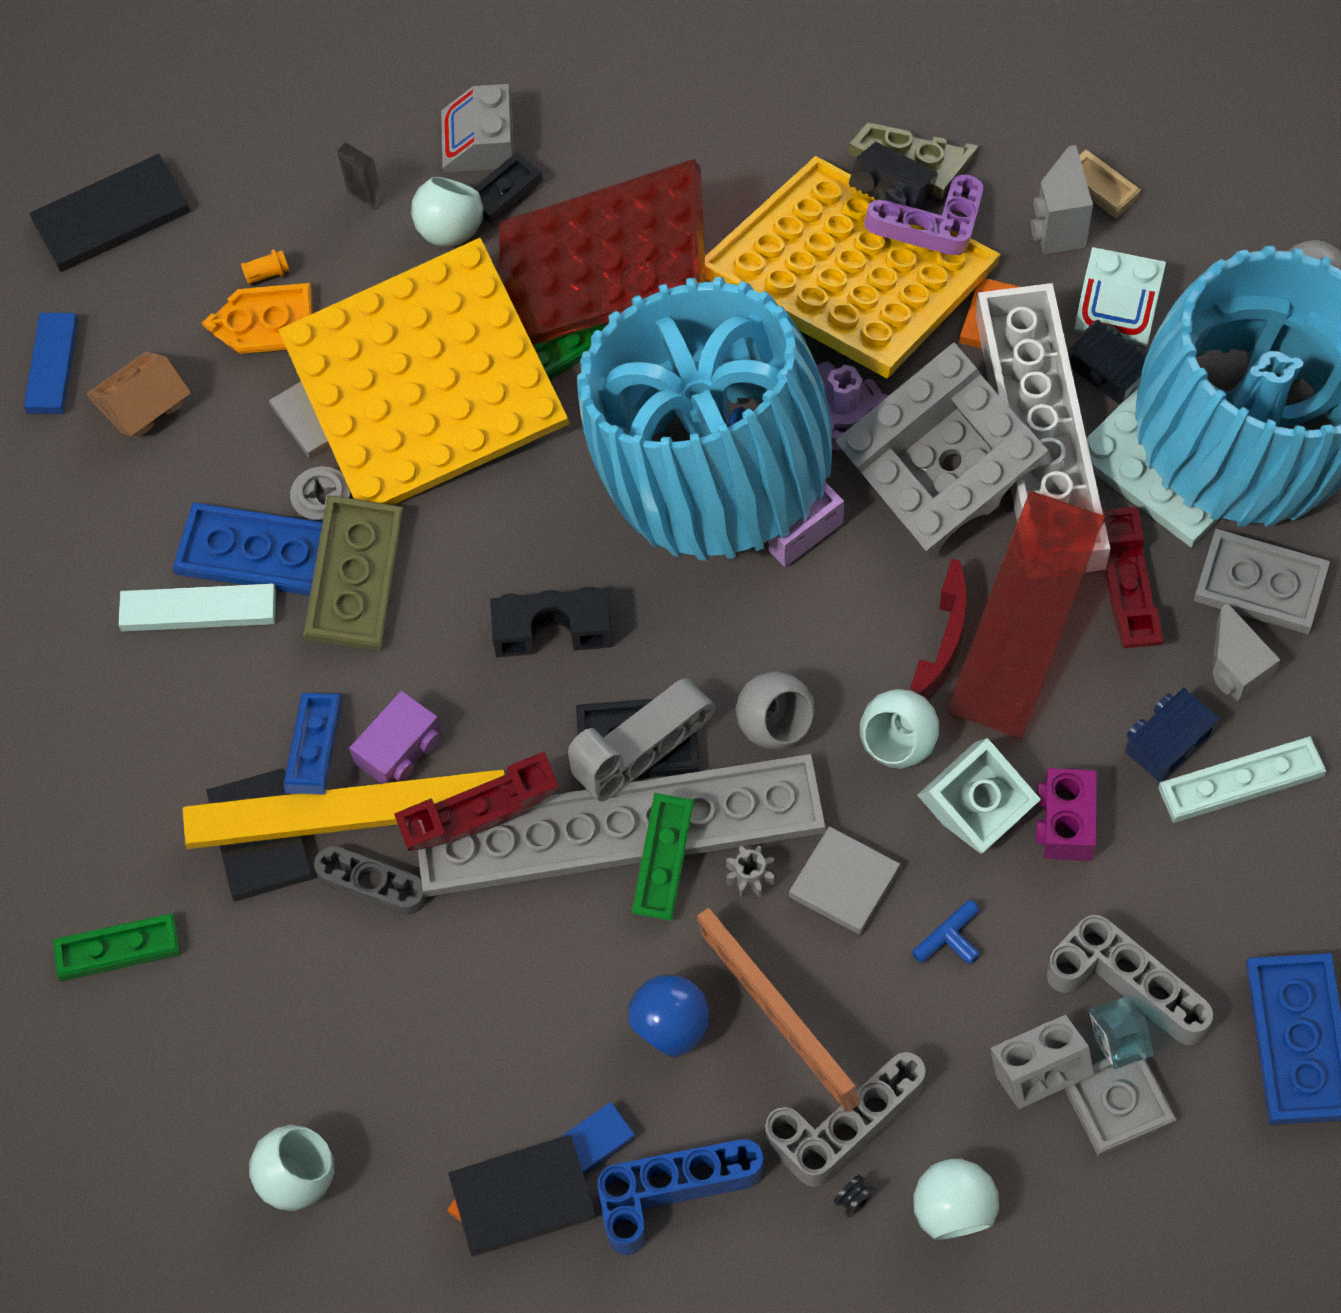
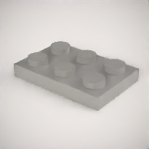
M1215 529L1193 601L1221 609V607L1228 603L1239 615L1309 634L1330 561Z

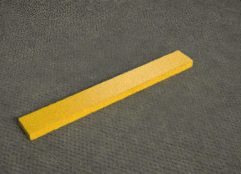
M504 769L326 790L325 795L289 794L183 807L185 845L187 849L397 825L394 813L432 798L434 803H438L505 775Z

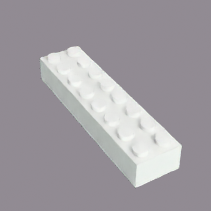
M1053 283L979 292L975 317L989 384L1023 424L1025 423L1054 459L1049 465H1041L1030 470L1010 487L1028 578L1032 580L1106 570L1110 545Z

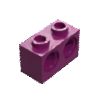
M1047 768L1045 782H1038L1037 795L1041 800L1037 803V806L1044 807V820L1037 819L1036 844H1043V859L1092 861L1096 847L1097 771ZM1067 791L1072 793L1075 799L1070 801L1062 800L1057 796V793ZM1066 828L1071 830L1075 836L1063 838L1056 833V830Z

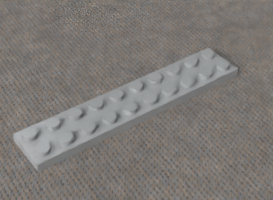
M811 754L631 782L613 797L603 802H599L587 789L550 795L530 809L489 829L446 844L418 850L423 893L425 897L641 863L654 792L694 800L684 856L824 834L825 823Z

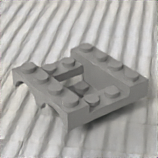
M955 342L835 440L932 559L939 555L940 548L959 527L977 516L988 515L996 509L1005 492L1020 477L1038 466L1049 465L1054 461L1047 448L1027 425L1023 424ZM948 455H960L961 464L957 469L946 471L942 468L943 461Z

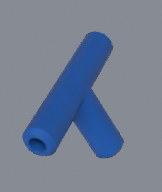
M967 900L912 950L913 957L918 962L924 963L942 945L947 943L967 964H973L979 958L980 952L958 931L979 913V906L973 900Z

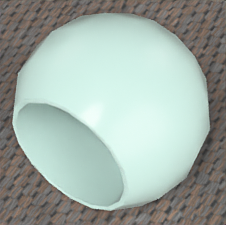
M432 177L422 184L412 199L411 216L416 230L426 241L441 247H452L465 243L476 233L483 218V204L479 193L472 187L455 180Z
M895 689L878 694L868 703L860 721V738L865 750L875 761L890 768L902 769L921 763L932 753L939 736V720L934 707L925 697L912 690Z
M290 1124L268 1132L258 1141L249 1161V1177L256 1193L264 1202L280 1210L297 1211L315 1204L326 1194L334 1176V1158L327 1143L319 1134L303 1126Z
M961 1158L943 1160L931 1165L919 1178L913 1194L914 1214L920 1227L935 1240L972 1234L994 1225L999 1211L998 1190L991 1176L979 1165Z

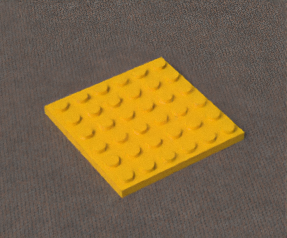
M815 156L698 262L696 274L713 282L715 277H723L728 284L739 285L743 281L749 283L756 292L766 291L779 306L784 307L801 332L888 379L998 265L1001 254L970 238L968 248L964 253L950 255L871 233L866 229L864 220L868 205L875 201L874 197L869 198L867 193L863 194L860 190L856 191L855 187L850 188L848 183L851 174ZM909 225L917 230H926L919 225ZM951 230L950 236L957 237L958 232Z
M481 238L278 329L353 498L357 500L395 505L570 424Z

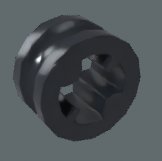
M861 1175L851 1179L833 1200L836 1206L843 1205L846 1208L845 1215L848 1218L858 1213L869 1202L876 1191L873 1186L866 1187L863 1184L864 1178Z

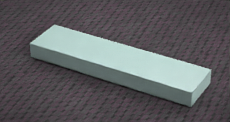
M274 584L120 591L118 626L121 632L275 624L276 588Z
M1311 736L1160 782L1158 789L1172 822L1176 823L1324 777L1326 769Z

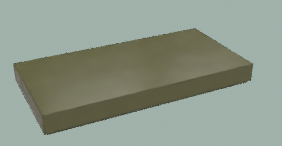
M327 495L303 640L380 652L403 507Z

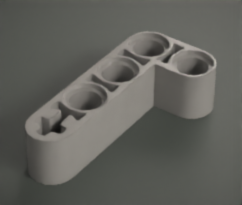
M682 678L604 738L594 728L586 729L576 736L568 748L571 773L599 802L606 801L704 726L713 716L716 705L689 678Z
M1091 915L1085 917L1053 950L1047 968V980L1051 987L1058 992H1074L1095 972L1178 1042L1184 1045H1195L1204 1040L1213 1020V1011L1209 1003L1103 916ZM1096 934L1102 938L1104 943L1097 946L1087 943L1084 936ZM1122 960L1129 961L1135 966L1136 970L1130 973L1123 972L1117 967L1116 963ZM1064 962L1074 965L1077 972L1070 975L1064 974L1059 971L1057 965ZM1154 987L1162 988L1169 997L1163 1000L1156 999L1151 996L1149 989ZM1175 1003H1180V1007L1177 1005L1175 1011L1171 1012L1175 1006ZM1192 1017L1198 1020V1022L1194 1021L1190 1025L1184 1021V1019L1190 1020Z
M904 1052L897 1054L857 1090L860 1101L857 1107L847 1112V1110L844 1111L840 1106L816 1129L794 1109L787 1107L777 1108L770 1113L765 1124L766 1142L769 1149L804 1184L812 1187L825 1184L919 1097L923 1091L926 1073L923 1061L913 1053ZM899 1072L904 1076L912 1073L914 1075L913 1081L905 1078L897 1085ZM894 1087H896V1095L892 1090ZM871 1098H878L884 1101L887 1107L881 1112H871L864 1104ZM785 1124L793 1127L796 1133L790 1139H780L775 1136L773 1131L776 1127ZM847 1126L852 1128L857 1135L849 1141H842L834 1135V1131L839 1127ZM815 1154L824 1158L826 1164L820 1169L812 1170L803 1164V1160L809 1155Z

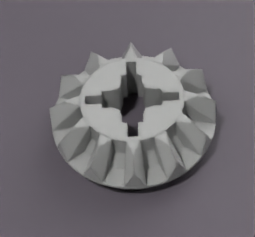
M325 466L314 467L304 471L295 479L290 490V500L299 517L304 516L311 521L323 520L326 501L325 504H321L315 498L317 497L316 491H318L317 485H320L321 490H324L327 495L350 498V489L340 471Z

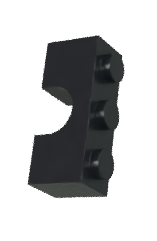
M588 586L580 588L578 591L559 592L556 590H545L535 595L521 596L509 593L502 595L500 598H490L492 641L496 658L535 654V637L542 628L549 625H560L569 630L574 651L612 647L607 588L598 589Z

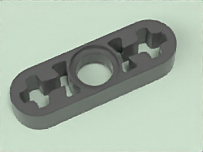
M337 846L322 849L315 858L314 868L317 876L328 887L405 915L417 913L426 903L427 897L423 893L422 881L414 874ZM336 859L339 860L344 870L352 872L351 881L348 882L347 873L339 869H334L332 874H329L325 865L334 864ZM374 871L382 876L380 884L374 889H364L359 885L361 876L366 872ZM390 879H393L394 888L406 892L409 886L413 887L416 897L408 896L405 902L402 901L399 892L389 888Z

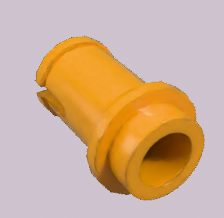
M273 249L271 250L272 254L241 263L248 285L278 274L280 277H284L283 273L290 270L283 250L275 252Z

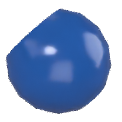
M660 975L647 980L634 992L628 1005V1024L656 1049L674 1058L690 1053L703 1042L710 1027V1008L705 994L692 981L678 975Z

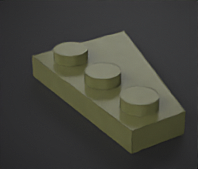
M867 122L850 142L848 154L857 158L861 152H864L865 149L867 150L868 146L870 147L871 144L877 141L937 172L938 177L932 195L942 199L949 191L953 178L962 175L975 159L979 146L966 143L965 148L946 144L947 139L933 136L932 141L913 137L911 132L907 130Z

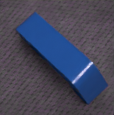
M740 1139L613 1164L606 1167L598 1178V1191L610 1246L622 1255H631L643 1247L646 1240V1230L642 1209L755 1186L763 1176V1153L761 1148L753 1141ZM740 1158H747L750 1164L749 1170H742L739 1164ZM725 1160L727 1175L722 1176L720 1161ZM698 1165H707L714 1170L713 1175L705 1180L694 1178L691 1172ZM657 1173H665L672 1178L670 1184L664 1188L652 1187L649 1184V1180ZM616 1181H623L630 1186L628 1192L620 1197H614L607 1193L608 1187ZM624 1222H630L638 1228L636 1233L628 1239L619 1238L614 1234L616 1227Z

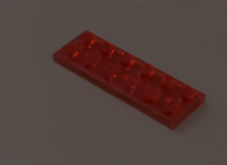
M1031 490L1029 491L947 708V713L1023 740L1105 521L1104 515Z

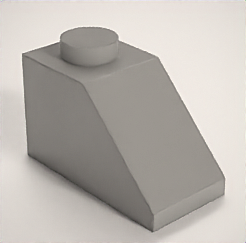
M1227 603L1221 607L1216 624L1212 675L1218 688L1227 695L1231 694L1239 703L1275 677L1280 659Z

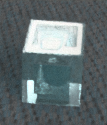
M1128 996L1089 1009L1096 1045L1114 1069L1154 1056L1147 1020Z

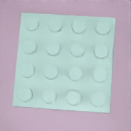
M1137 388L1086 438L1094 474L1192 548L1218 521L1210 519V513L1194 505L1191 508L1183 504L1184 499L1172 489L1167 491L1161 485L1162 478L1154 468L1149 469L1147 466L1143 445H1139L1137 440L1138 421L1135 419Z

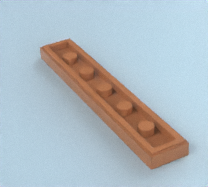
M707 908L698 914L697 921L703 938L843 1110L850 1112L857 1107L860 1101L855 1084L711 909Z

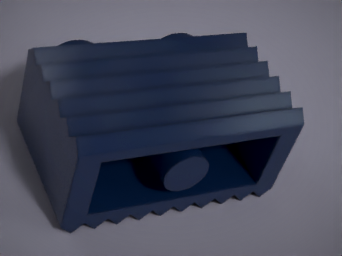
M1182 688L1175 696H1172L1170 693L1166 694L1155 706L1153 711L1156 714L1147 722L1144 719L1138 720L1126 735L1129 739L1125 753L1158 782H1163L1169 778L1182 763L1207 742L1215 733L1219 722V717L1213 714L1211 709H1207L1206 705L1202 704L1199 699H1196L1186 688Z

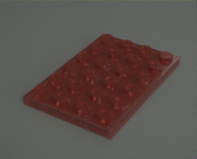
M695 159L499 222L500 279L532 345L608 322L609 315L614 311L620 314L632 306V298L640 295L644 299L660 292L658 288L660 285L667 284L668 289L686 285L687 278H696L698 283L706 282L701 166Z

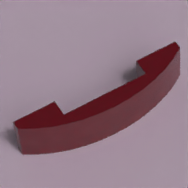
M1137 506L1104 509L1102 513L1110 545L1105 572L1115 624L1123 649L1163 645L1164 640L1158 608L1154 607L1143 551L1144 534L1139 508Z
M953 558L951 559L941 590L939 608L940 610L951 612L936 662L932 663L919 659L910 690L925 697L927 701L935 695L948 677L957 658L963 636L967 597L966 583L960 561Z
M545 751L507 766L508 774L443 801L434 803L432 798L394 813L408 851L446 844L479 833L521 814L552 795L560 788Z

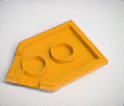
M302 283L237 289L227 298L228 302L215 315L211 313L201 324L239 354L287 350L278 329L313 314L311 284Z

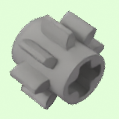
M740 846L737 858H727L726 860L727 868L733 871L726 876L727 885L737 884L740 897H744L746 893H756L758 897H762L764 885H774L775 876L768 872L774 868V858L764 859L761 854V846H758L755 850H745L743 846ZM751 868L757 869V870H753V871L750 873V875H745V874H744V873H748V872L751 870Z

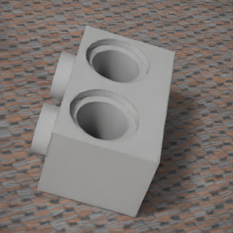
M1066 1014L990 1048L996 1077L1018 1110L1094 1076L1089 1046Z

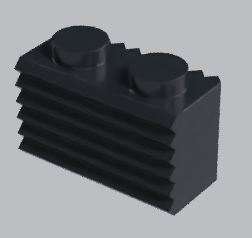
M875 141L870 147L868 146L867 150L865 149L864 152L857 156L848 184L850 188L855 187L856 191L860 190L863 194L867 193L869 198L874 197L875 200H886L919 209L931 198L938 173Z
M1095 320L1067 348L1071 369L1119 405L1138 388L1148 352L1140 346L1135 347L1129 341H1125L1119 330L1114 326L1102 324L1100 320Z

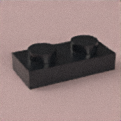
M518 152L512 155L473 188L480 195L483 204V218L492 224L543 181L542 172Z

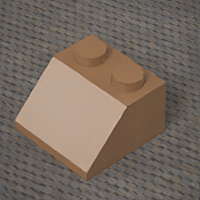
M145 351L86 394L120 433L128 436L135 434L138 437L148 432L155 425L153 420L161 414L169 415L184 405L182 399L191 394V392L166 356Z

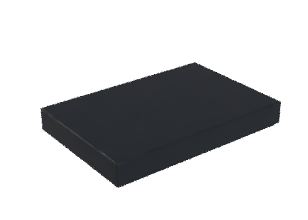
M653 699L576 705L578 735L586 729L594 728L604 738ZM697 731L637 778L675 776L700 772Z
M281 768L206 789L209 804L289 795L291 793H285L284 789L285 770ZM302 836L220 845L234 902L313 879Z
M571 1134L448 1172L472 1257L596 1219Z

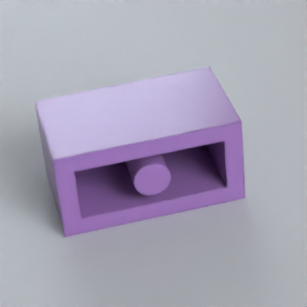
M400 691L349 747L354 764L381 784L405 781L413 772L417 760L424 753H430L439 743L442 732L438 717L406 693Z

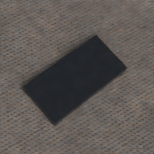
M158 153L30 212L29 215L61 272L180 217L191 210L187 200Z

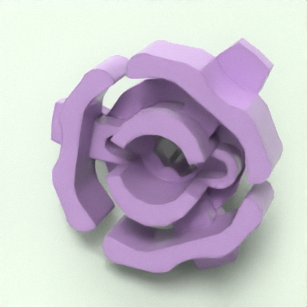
M829 361L817 365L823 381L829 406L832 449L843 451L835 440L844 433V428L849 429L889 395L882 394L876 382L872 379L865 380L863 384V378H861L860 373L855 367L843 365L841 368L836 369Z

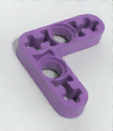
M958 175L954 177L942 215L886 200H875L868 205L864 225L871 233L945 254L960 255L967 250L983 193V184L979 179L971 175ZM962 192L969 194L968 199L961 197ZM952 212H960L968 217H959ZM909 225H919L926 230H917ZM951 230L958 232V236H950Z

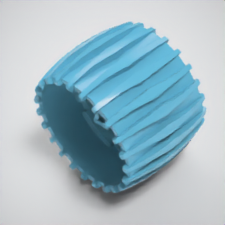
M1265 246L1261 251L1251 253L1247 249L1237 251L1230 259L1226 261L1220 259L1192 282L1175 302L1159 327L1145 358L1138 386L1135 419L1138 421L1137 440L1139 445H1143L1146 453L1145 462L1149 469L1154 468L1162 478L1161 485L1167 491L1172 489L1182 497L1185 506L1191 508L1194 505L1210 513L1209 518L1216 521L1221 517L1237 521V526L1246 527L1250 523H1264L1265 527L1276 525L1281 520L1290 518L1294 521L1302 517L1311 509L1317 508L1341 488V270L1330 265L1332 259L1323 256L1319 260L1303 255V249L1294 248L1291 252L1276 251L1275 246ZM1231 349L1246 351V355L1249 358L1244 377L1232 391H1224L1213 386L1207 380V371L1205 368H1200L1196 360L1197 357L1205 355L1206 351L1220 350V353H1229ZM1295 378L1299 381L1304 379L1314 389L1312 397L1296 404L1285 405L1290 387ZM1326 411L1328 421L1333 423V426L1331 424L1323 425L1318 430H1305L1304 426H1295L1294 429L1282 428L1314 419Z
M715 277L713 282L698 283L696 278H687L686 285L668 289L667 284L658 286L660 291L644 299L640 295L632 298V306L620 314L614 311L609 315V324L602 332L599 330L594 332L591 337L592 345L589 351L583 352L580 359L581 373L577 377L580 414L587 447L596 471L614 504L637 533H641L652 546L656 548L662 546L677 557H681L684 553L695 555L698 560L708 561L709 556L725 554L727 559L736 558V552L752 547L755 548L756 552L764 549L763 543L778 535L783 539L790 534L789 528L799 519L803 521L807 519L810 515V507L815 500H821L825 490V480L830 477L832 463V431L829 406L823 381L804 337L784 307L779 306L766 291L756 292L749 283L743 281L739 285L728 284L723 277ZM740 398L754 399L755 403L760 404L754 411L749 408L742 413L743 419L731 425L728 399L731 404L739 403ZM677 417L690 437V440L673 442L671 437H662L661 442L651 441L657 433L662 435L666 432V425Z

